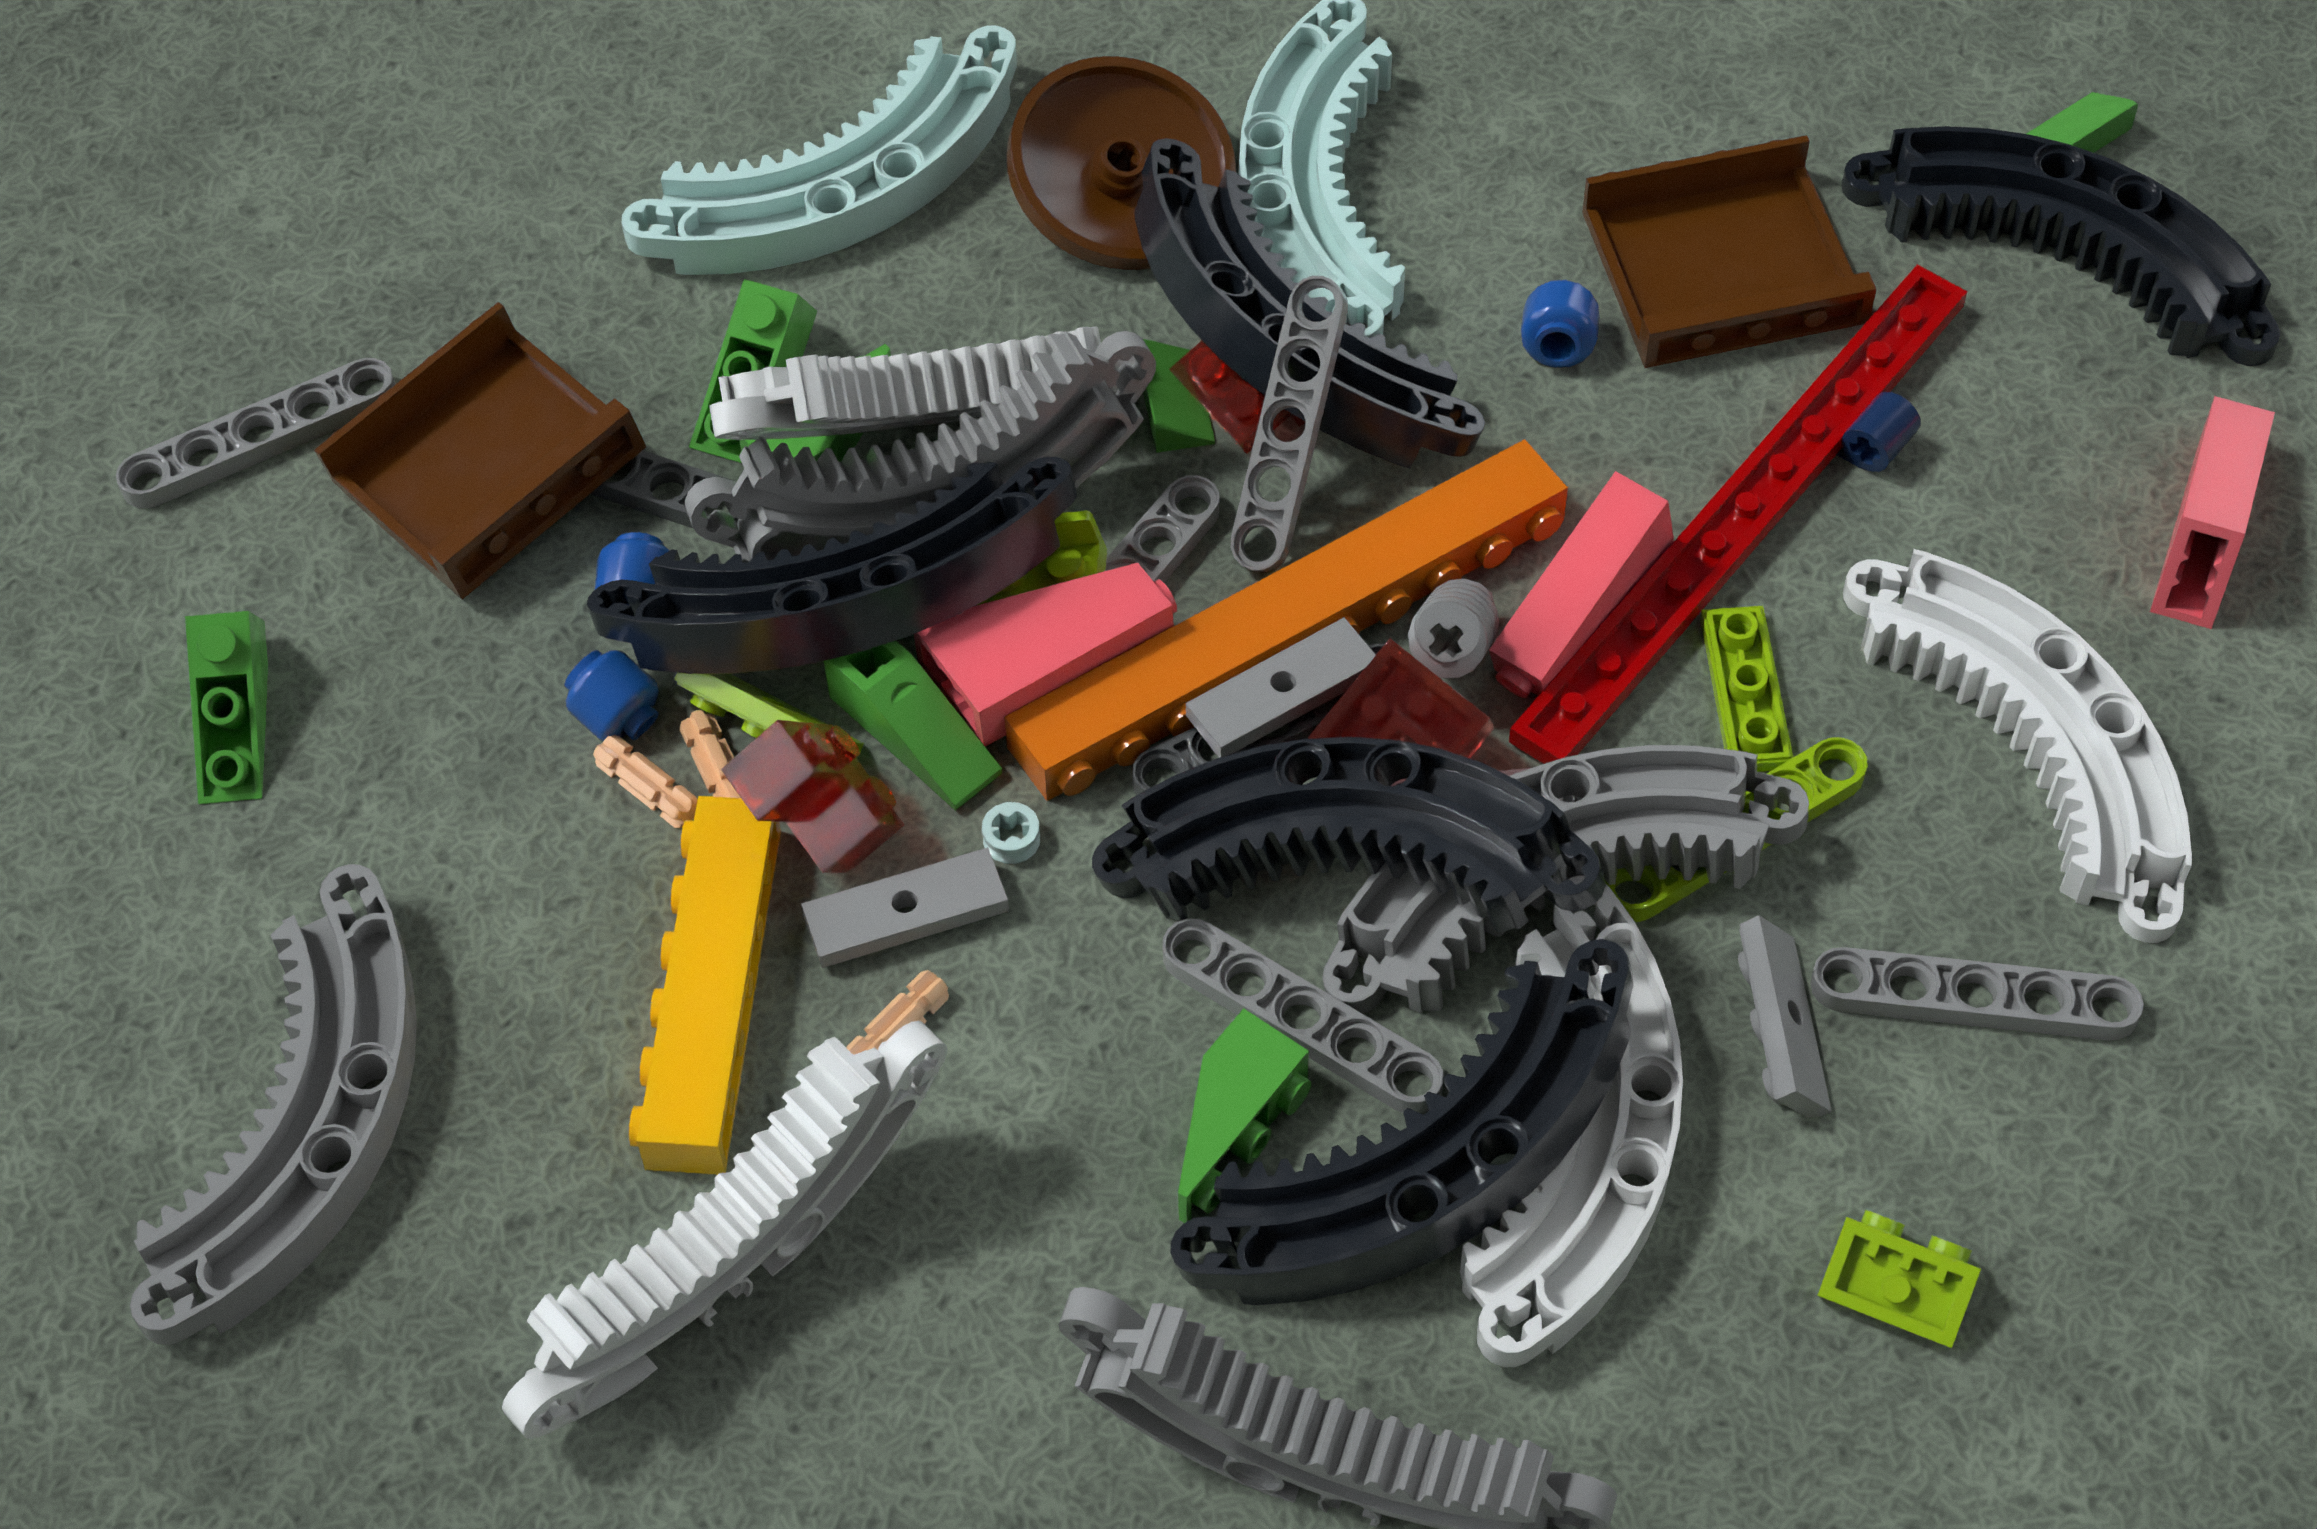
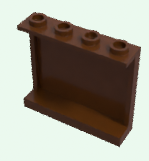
M1807 135L1784 140H1772L1764 144L1728 151L1721 150L1712 154L1676 161H1664L1656 165L1620 172H1608L1603 175L1586 178L1582 214L1644 368L1863 325L1869 320L1877 288L1869 272L1854 274L1805 167L1810 143Z
M498 302L478 319L471 322L468 327L437 352L425 359L422 364L391 389L380 395L376 401L341 429L334 432L330 438L314 451L332 482L463 600L644 450L646 444L629 409L615 398L607 405L604 404L515 330L504 306Z

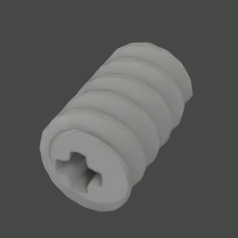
M1468 579L1449 580L1436 587L1413 617L1408 632L1409 648L1417 664L1429 674L1444 679L1460 678L1473 671L1482 661L1493 643L1499 627L1498 610L1494 604L1492 592L1481 583ZM1457 625L1460 629L1452 633L1449 629Z

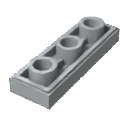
M1344 617L1187 702L1186 717L1219 758L1231 755L1379 674L1380 659Z
M988 847L801 903L803 915L821 968L1009 912L1008 898ZM904 907L914 908L907 913L898 912L899 909Z
M1758 915L1740 924L1739 932L1743 951L1738 955V963L1745 980L1751 985L1755 1009L1750 1012V1021L1757 1038L1763 1043L1768 1067L1764 1068L1762 1072L1763 1083L1768 1095L1777 1105L1784 1104L1807 1118L1820 1117L1831 1113L1832 1110L1795 940L1793 936Z

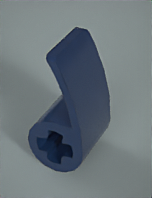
M1882 392L1873 399L1842 436V449L1836 455L1864 470L1872 472L1885 470L1921 427V418L1915 407L1904 397L1893 392Z

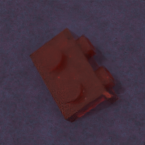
M1201 340L1169 370L1231 439L1248 454L1253 448L1265 395L1252 387L1219 359ZM1283 409L1274 419L1273 430L1288 417H1291L1299 427L1306 422Z

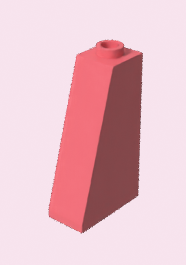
M2214 396L2197 447L2150 612L2212 629L2246 533L2275 412Z
M1614 472L1490 647L1489 652L1493 666L1498 672L1495 678L1503 687L1522 698H1527L1530 692L1538 696L1674 542L1668 500L1622 474Z
M1134 563L973 606L959 615L915 633L917 659L936 686L986 747L1006 735L1004 719L1006 715L1173 627V614L1177 612V605L1171 591L1162 580L1153 581L1139 563Z

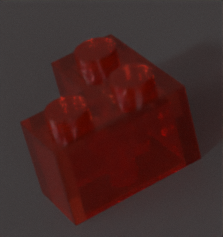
M1390 638L1308 738L1362 737L1400 741L1406 738L1411 743L1440 748L1471 758L1495 728L1491 719Z
M777 720L721 769L757 821L786 822L822 873L848 872L859 865L905 825L893 809L897 802L892 792L877 777L867 774L856 758L860 754L858 746L846 731L836 725Z

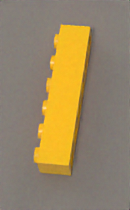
M698 796L694 821L685 820L683 823L681 855L683 859H687L684 875L674 876L671 888V910L673 914H677L674 931H665L661 944V968L667 971L664 989L655 988L651 999L650 1021L652 1028H657L654 1046H645L640 1060V1084L642 1087H646L643 1106H633L629 1122L630 1146L639 1148L645 1170L716 1175L726 1173L781 835L775 800Z

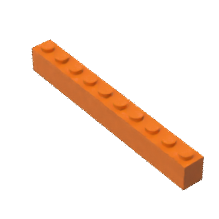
M1524 439L1006 715L1004 719L1007 748L1046 801L1063 792L1068 796L1076 795L1088 788L1098 773L1117 763L1120 766L1132 765L1141 753L1149 749L1150 745L1170 734L1175 737L1194 728V725L1186 717V703L1344 617L1358 634L1380 620L1384 624L1393 623L1409 610L1413 602L1432 593L1439 585L1449 580L1461 579L1463 575L1481 565L1487 569L1498 566L1507 559L1513 548L1531 538L1535 541H1543L1551 537L1564 521L1568 487Z

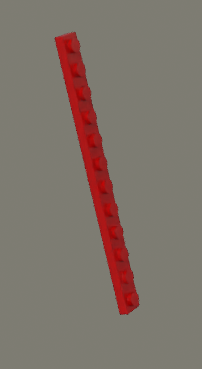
M1917 264L1512 725L1509 743L1543 764L1578 755L1699 615L1701 610L1706 607L1842 449V436L1878 394L1892 391L1964 307L1968 291Z

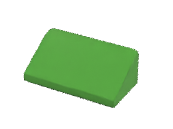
M2091 92L2026 134L2066 143L2094 153L2132 129L2138 104L2130 99Z
M1143 339L1156 360L1155 374L1143 391L1156 453L1215 444L1194 351Z

